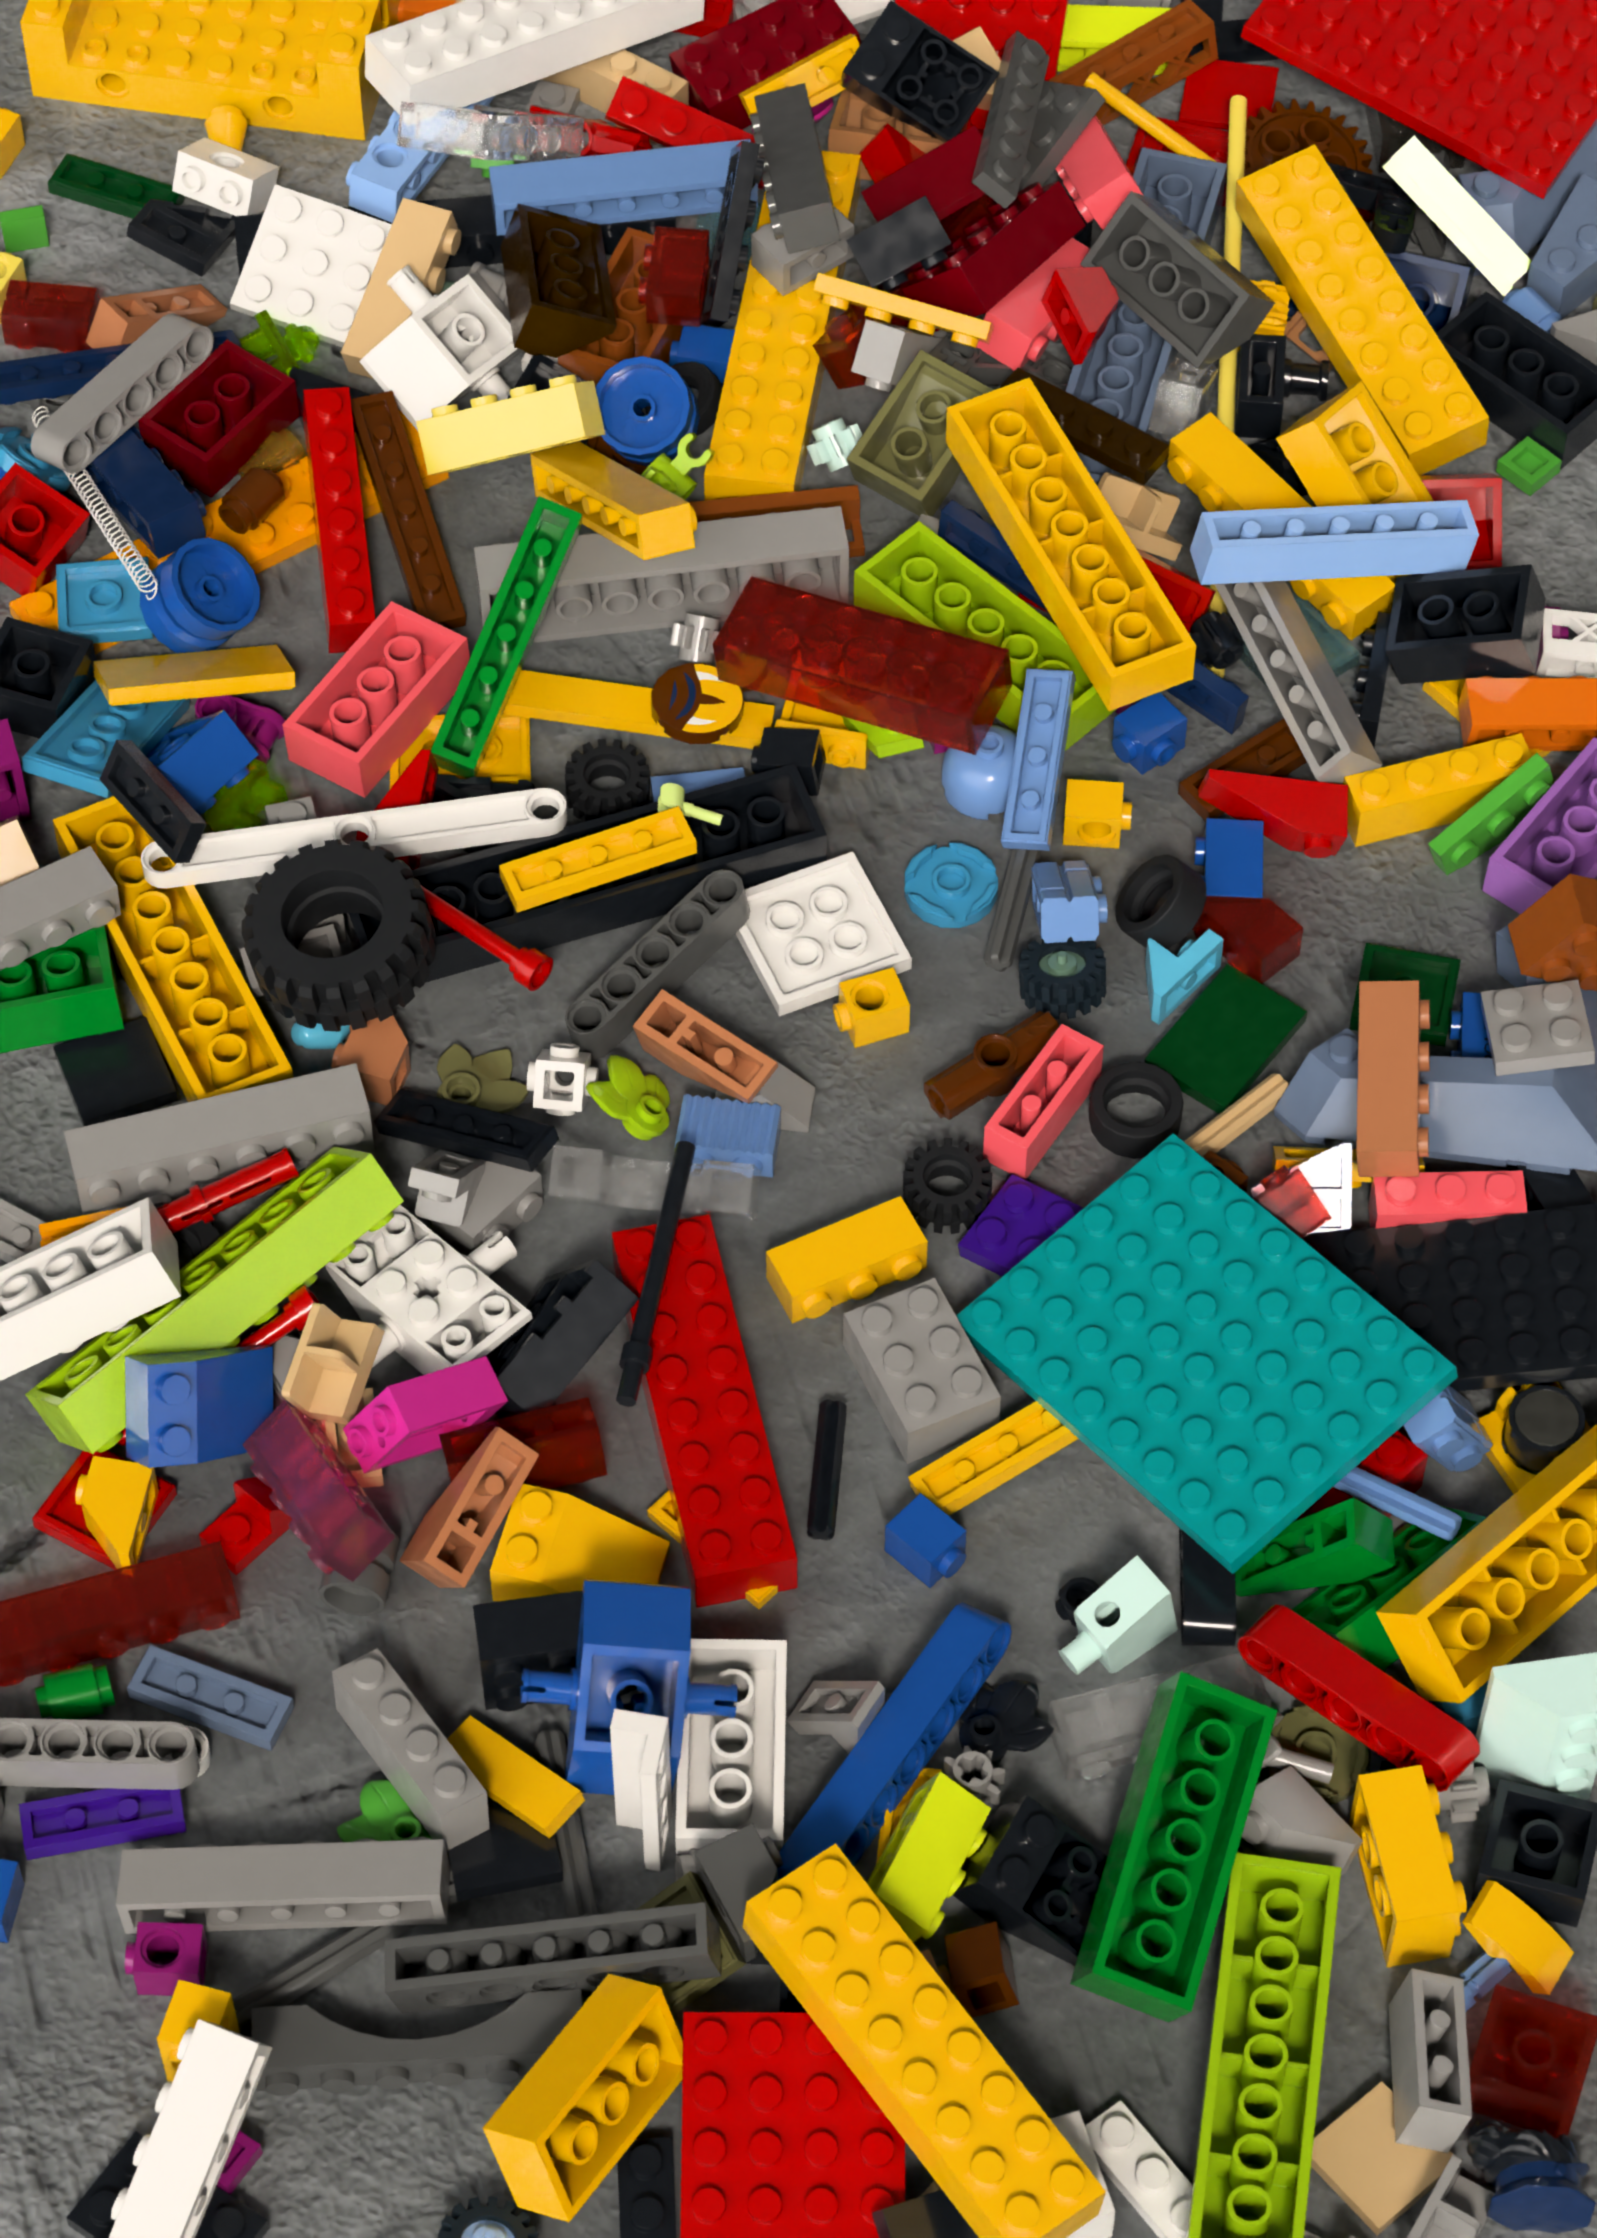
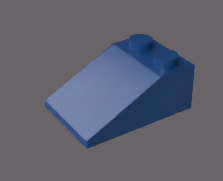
M225 710L170 729L146 757L199 815H202L217 802L214 794L225 785L229 789L250 773L247 765L259 754Z
M259 1345L125 1356L126 1458L148 1468L198 1464L274 1447L273 1346Z

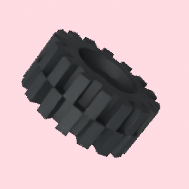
M598 739L597 748H593L591 743L588 742L583 745V754L575 750L571 754L572 762L567 761L565 790L567 805L569 809L573 808V815L578 820L585 815L586 822L647 805V800H650L649 765H646V758L642 752L636 755V747L631 744L624 750L622 748V740L614 739L613 746H606V739ZM605 776L617 777L625 781V785L612 791L597 790L591 787L590 783L595 779Z
M944 1138L943 1147H938L935 1139L928 1141L927 1152L919 1146L914 1150L913 1159L908 1157L905 1163V1171H903V1200L914 1218L919 1216V1226L926 1229L930 1222L934 1223V1233L942 1234L943 1226H950L951 1234L960 1233L961 1223L969 1230L975 1223V1217L978 1219L991 1202L992 1172L990 1173L991 1165L988 1159L982 1160L983 1152L977 1147L969 1153V1142L961 1140L959 1147H953V1138ZM952 1176L965 1182L966 1189L958 1195L942 1196L931 1191L928 1184L937 1177Z

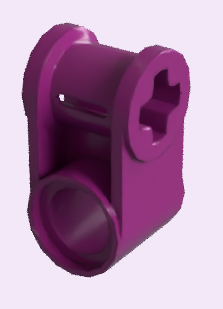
M232 695L198 698L195 703L196 720L225 710L259 754L247 766L256 769L265 767L270 759L269 751L275 741L284 737L282 726L285 722L284 718L268 707L258 706Z

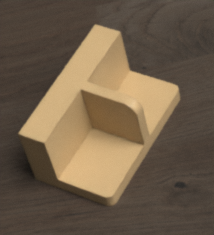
M1105 472L1097 487L1135 548L1175 561L1182 544L1170 536L1167 531L1179 507L1180 499L1164 491Z
M313 1303L281 1391L282 1397L309 1419L348 1424L356 1415L384 1331L375 1323L341 1319L325 1304Z

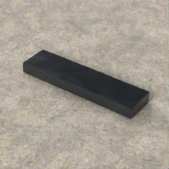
M402 1088L374 1120L379 1134L529 1172L535 1170L559 1140L555 1127Z

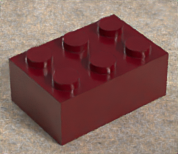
M227 339L198 368L138 420L140 434L149 449L152 447L157 449L169 471L175 469L183 481L212 498L300 416L296 381Z

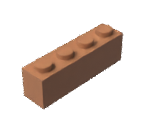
M1419 980L1359 981L1356 1148L1359 1177H1419V1158L1429 1157V1127H1420V1114H1429L1430 1112L1429 1084H1420V1072L1430 1071V1043L1421 1042V1029H1430V1000L1420 999Z

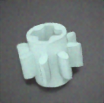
M839 417L813 429L811 432L816 441L806 447L815 466L826 463L829 471L833 472L848 465L846 459L862 437V433L857 423L846 426L843 418Z

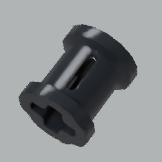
M1285 359L1284 397H1289L1290 394L1318 396L1320 401H1326L1329 360H1322L1320 364L1293 363L1291 359Z

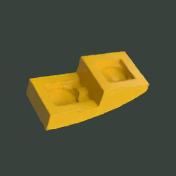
M1486 1881L1462 1922L1489 1957L1506 1959L1530 1990L1536 1994H1551L1574 1954L1569 1945L1540 1915L1496 1881Z

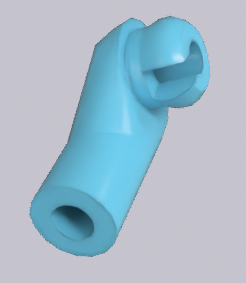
M296 1022L291 1028V1038L296 1045L303 1046L306 1049H335L350 1033V1025L341 1026V1031L335 1032L324 1031L322 1024L317 1023L315 1028H307Z

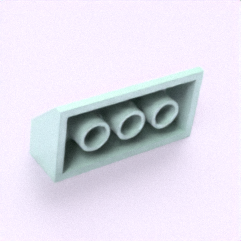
M1597 1652L1492 1667L1475 1736L1480 1745V1754L1473 1761L1474 1767L1485 1766L1490 1787L1497 1791L1499 1779L1589 1801L1597 1773Z

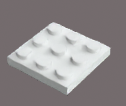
M275 184L231 298L230 308L343 348L392 224Z
M853 851L745 889L750 916L745 925L735 934L779 1016L838 996L840 982L894 967L896 974L910 970L912 967V957ZM725 899L722 902H727L731 899Z

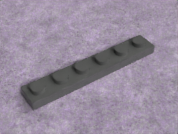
M1018 30L1005 44L999 68L1000 74L996 80L972 178L974 185L1004 209L1018 195L1050 58L1038 42L1033 39H1027Z

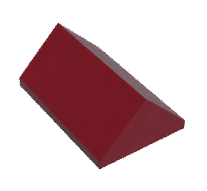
M974 125L860 192L876 221L879 222L923 196L927 197L940 221L985 195L986 193L972 183L982 136L977 127Z

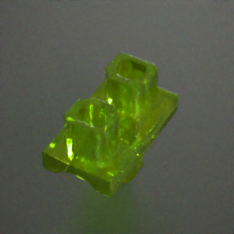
M266 310L254 315L259 328L239 339L244 350L261 360L275 355L276 358L269 361L268 364L289 376L292 367L299 368L296 360H302L304 363L311 362L314 359L313 352L319 344L318 335L312 327H297L294 323L286 326V334L282 338Z
M253 759L247 766L250 773L243 780L229 789L224 785L214 794L217 802L205 812L206 822L214 832L262 826L257 815L261 810L265 811L264 806L288 801L284 785L270 778L265 762Z

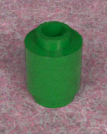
M87 1663L42 1675L44 1686L35 1688L42 1719L52 1716L53 1719L81 1720L104 1714L103 1708L115 1705L106 1664L92 1667V1663Z

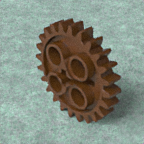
M1292 99L1288 109H1285L1279 101H1275L1271 112L1265 107H1261L1257 118L1249 116L1246 122L1244 177L1314 144L1326 162L1373 174V170L1368 168L1372 155L1364 153L1368 143L1367 140H1354L1359 129L1357 126L1347 129L1343 127L1346 118L1344 114L1336 119H1332L1329 117L1331 112L1330 106H1326L1319 113L1315 111L1314 101L1311 100L1307 104L1306 109H1300L1296 99Z

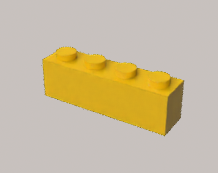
M1522 733L1345 776L1343 785H1348L1347 829L1355 847L1455 822L1532 757Z

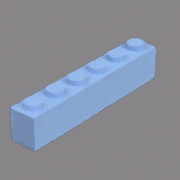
M1467 500L1214 511L1201 513L1190 547V553L1201 585L1431 574L1465 571L1478 540L1479 532Z

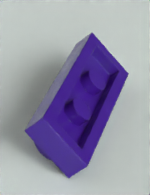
M99 1789L19 1804L23 1844L27 1860L187 1832L181 1789Z

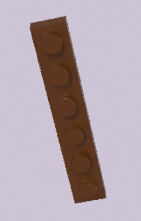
M393 391L351 399L353 426L413 612L448 629L466 626V614Z

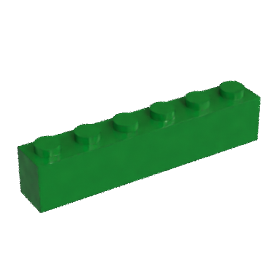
M540 496L538 497L431 748L438 767L467 779L472 776L476 777L581 530V513Z

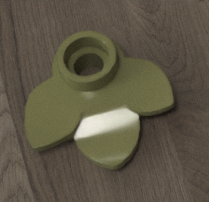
M453 1044L443 1053L438 1061L437 1073L442 1082L437 1092L438 1098L499 1113H506L518 1107L528 1096L529 1091H527L526 1085L511 1081L512 1057L509 1049L492 1051L472 1058L462 1046ZM459 1097H466V1098H468L467 1100H463V1101L455 1100L456 1098H459Z

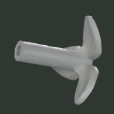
M1278 1712L1275 1718L1273 1729L1284 1718V1716ZM1271 1734L1261 1770L1268 1766L1283 1770L1291 1765L1301 1776L1329 1784L1334 1770V1763L1282 1748L1276 1737Z

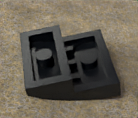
M496 1801L488 1802L490 1829L447 1852L457 1902L563 1882V1872L555 1834L550 1839Z

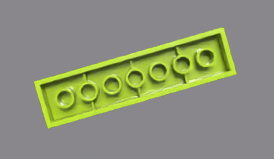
M332 1147L299 1174L300 1177L291 1180L179 1270L181 1297L128 1321L125 1326L117 1331L104 1332L98 1335L27 1392L25 1396L58 1441L94 1454L96 1451L101 1453L110 1449L123 1437L121 1431L126 1428L125 1356L234 1348L240 1342L239 1335L252 1324L260 1325L272 1318L279 1310L277 1304L303 1285L310 1287L318 1278L316 1272L327 1263H335L348 1256L356 1247L354 1241L367 1231L373 1232L385 1226L394 1216L392 1211L404 1200L373 1155L362 1151Z
M1237 1853L1227 1888L1187 2238H1304L1341 1867Z

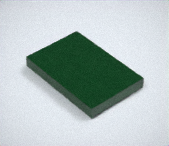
M1227 963L1148 1054L1144 1063L1156 1065L1171 1074L1183 1093L1220 1114L1242 1097L1305 1023L1307 1011Z

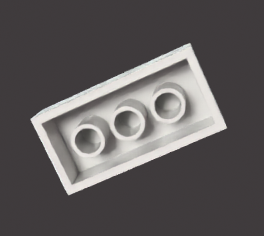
M149 1197L0 1267V1381L59 1353L72 1352L80 1347L83 1342L104 1332L117 1331L125 1326L128 1321L181 1297L177 1240Z
M691 1639L688 1674L690 1682L724 1685L737 1684V1702H734V1706H736L734 1718L688 1714L687 1718L684 1719L681 1757L677 1770L676 1857L677 1855H688L690 1849L699 1850L752 1823L761 1839L769 1836L779 1852L784 1846L787 1640Z

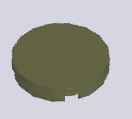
M1306 1704L1295 1707L1293 1712L1285 1714L1284 1718L1271 1732L1282 1748L1334 1763V1770L1329 1784L1303 1777L1329 1805L1344 1801L1355 1792L1358 1775L1366 1774L1368 1747ZM1270 1766L1264 1768L1268 1778L1282 1771Z

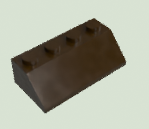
M517 204L500 246L514 348L521 349L531 355L542 354L558 358L614 333L617 324L601 225Z

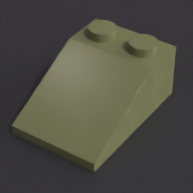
M920 350L846 460L854 480L919 517L921 514L933 517L954 486L961 471L960 465L946 444L947 407L994 390Z

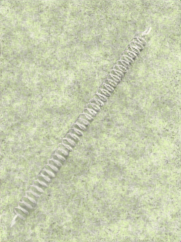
M45 406L37 408L32 415V422L36 428H38L42 418L51 416H42L36 424V417L40 413H49ZM40 408L46 409V410H44V411H40L39 413H37V414L35 415V413H36ZM84 468L82 470L84 471L83 474L77 478H74L75 474L64 471L138 589L144 593L155 589V593L151 598L146 595L148 600L153 599L157 593L158 580L152 574V571L115 516L112 508L106 502L103 494L97 488L88 471ZM86 476L84 480L77 482L79 478ZM89 480L88 484L84 485L83 487H80L81 483H84L85 481ZM89 485H92L90 489H88L85 492H82L84 488H86ZM95 490L93 494L86 496L88 492ZM95 494H98L97 498L93 499L92 501H88L90 497L94 496ZM101 499L99 503L92 505L94 501ZM102 503L104 504V506L100 509L94 510L96 506ZM104 508H107L106 512L97 515L99 511H101ZM110 513L108 517L101 519L103 515ZM111 517L113 518V520L109 523L103 524L105 520ZM113 522H116L115 526L106 529L108 525H110ZM119 527L116 532L110 533L112 529ZM122 532L117 538H112L116 533ZM125 536L124 540H122L119 543H115L117 539ZM128 541L127 545L118 548L121 543ZM131 546L128 551L122 552L124 548ZM134 551L132 555L125 557L128 552ZM137 555L135 560L128 562L129 558ZM140 560L139 564L131 567L133 562ZM143 565L142 569L134 571L136 567ZM146 570L143 575L137 576L139 572ZM149 575L146 580L140 581L143 576ZM151 576L153 577V580L149 585H139V583H143L149 580ZM153 582L155 583V587L151 590L145 591L141 589L152 585Z

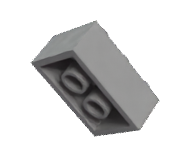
M936 1278L843 1313V1346L907 1464L974 1438L999 1423L1001 1396Z

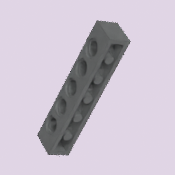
M706 1902L384 1940L385 1993L401 2013L515 2001L526 1992L581 1989L582 1993L593 1992L608 1974L652 1985L722 1977L720 1927Z

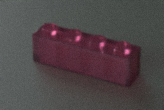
M285 1400L243 1443L246 1451L254 1461L250 1469L264 1484L272 1488L273 1491L269 1494V1498L282 1512L292 1518L288 1523L289 1528L300 1540L311 1547L307 1555L324 1573L331 1575L335 1570L353 1582L395 1538L391 1529L318 1423Z

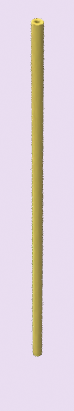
M1235 95L1230 99L1223 258L1241 273L1243 220L1236 211V181L1243 178L1245 172L1247 98L1242 95ZM1237 348L1219 359L1217 418L1233 433L1235 424ZM1215 584L1210 585V588L1216 592L1210 603L1209 612L1216 611L1220 614L1225 612L1227 615V607ZM1206 664L1207 669L1221 678L1224 677L1225 668L1216 669L1214 666L1209 668Z

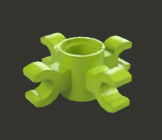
M689 433L679 441L678 455L673 461L665 453H662L645 469L641 476L686 500L697 486V483L689 476L690 472L695 467L707 465L712 460L715 452L710 448L703 452L701 457H693L690 454L689 447L695 441L697 435Z

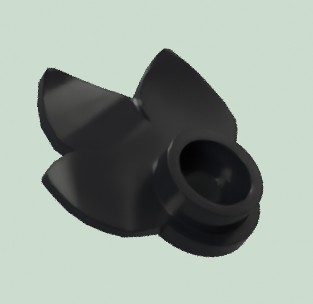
M1011 1680L1001 1684L994 1691L984 1683L959 1718L962 1722L959 1731L962 1749L964 1750V1746H969L971 1751H978L983 1754L990 1750L993 1752V1763L1004 1757L1007 1750L1027 1752L1034 1750L1047 1741L1054 1732V1728L1043 1719L1034 1717L1039 1703L1037 1684L1028 1680Z

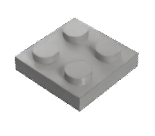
M1579 980L1480 992L1481 1009L1496 1076L1595 1064V1049Z

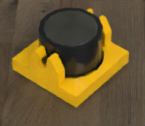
M1558 1381L1549 1385H1522L1518 1392L1511 1386L1497 1400L1495 1411L1479 1418V1423L1484 1427L1493 1443L1486 1456L1513 1494L1537 1475L1518 1467L1522 1466L1533 1472H1541L1591 1429L1585 1420V1413L1580 1402L1568 1391L1563 1390ZM1503 1434H1504V1444H1505V1447H1506V1449H1507V1451H1508L1507 1454L1505 1453V1451H1504V1449H1503V1446H1502V1445H1503Z

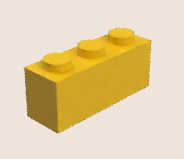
M899 1196L766 1251V1278L793 1324L805 1318H818L827 1313L831 1307L850 1299L860 1300L866 1298L877 1288L896 1280L906 1281L915 1277L921 1270L927 1268L928 1241L904 1200Z

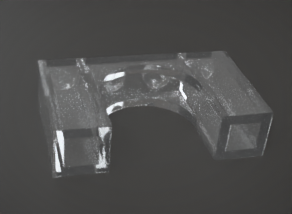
M401 101L397 146L483 160L548 161L580 157L585 143L583 131L584 118L499 105L474 104V109H466L426 102Z
M553 1145L548 1196L564 1203L660 1212L672 1162L617 1156L599 1149ZM704 1160L703 1164H692L681 1214L698 1216L710 1214V1217L757 1221L762 1172L754 1164Z

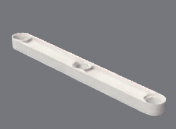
M537 788L205 833L201 835L190 863H176L173 868L167 871L154 870L151 867L153 861L157 858L168 857L154 841L142 851L141 864L145 880L151 886L156 888H174L262 876L265 872L272 874L275 871L274 864L286 855L289 859L299 854L298 849L309 844H312L313 848L325 846L326 840L340 839L342 845H349L342 839L344 835L352 831H361L368 835L365 842L369 843L370 850L373 851L376 846H380L392 852L394 857L548 837L558 834L567 824V802L564 796L555 789ZM542 805L553 806L559 811L557 815L549 819H540L533 814V811Z

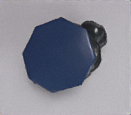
M1484 2119L1472 2125L1470 2134L1467 2136V2153L1472 2158L1474 2167L1482 2170L1485 2174V2180L1491 2186L1496 2187V2193L1491 2199L1486 2216L1512 2230H1534L1557 2234L1589 2226L1596 2202L1582 2189L1581 2180L1590 2171V2167L1588 2164L1580 2162L1574 2145L1566 2134H1559L1556 2138L1547 2129H1540L1539 2131L1534 2129H1518L1503 2126L1498 2121Z

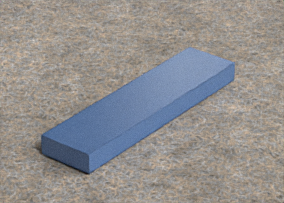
M1027 669L1001 836L1003 848L1050 851L1076 679L1073 671Z

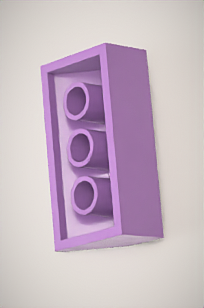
M1595 737L1489 858L1482 891L1519 914L1528 909L1570 873L1597 880V738Z

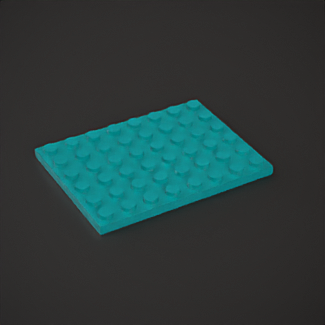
M1174 1133L956 1315L970 1342L977 1350L1232 1574L1458 1378L1457 1367Z

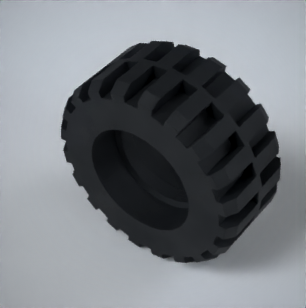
M340 839L326 840L325 846L313 848L312 844L299 848V854L291 859L287 855L274 864L275 871L271 875L265 872L255 884L258 894L251 893L248 896L244 907L246 916L242 920L244 948L260 990L266 1000L273 1002L275 1010L285 1018L295 1016L296 1022L299 1025L315 1028L318 1023L322 1024L324 1031L335 1032L341 1031V1026L351 1025L353 1030L367 1027L366 1022L378 1017L381 1022L394 1015L392 1009L398 1004L405 1007L415 997L414 986L419 988L424 986L430 975L428 966L434 962L436 954L434 924L419 880L414 878L412 869L403 860H395L393 853L389 850L376 846L372 851L368 842L351 840L350 845H342ZM343 913H360L381 921L372 938L365 945L347 955L334 958H319L298 950L305 935L319 922L331 916Z

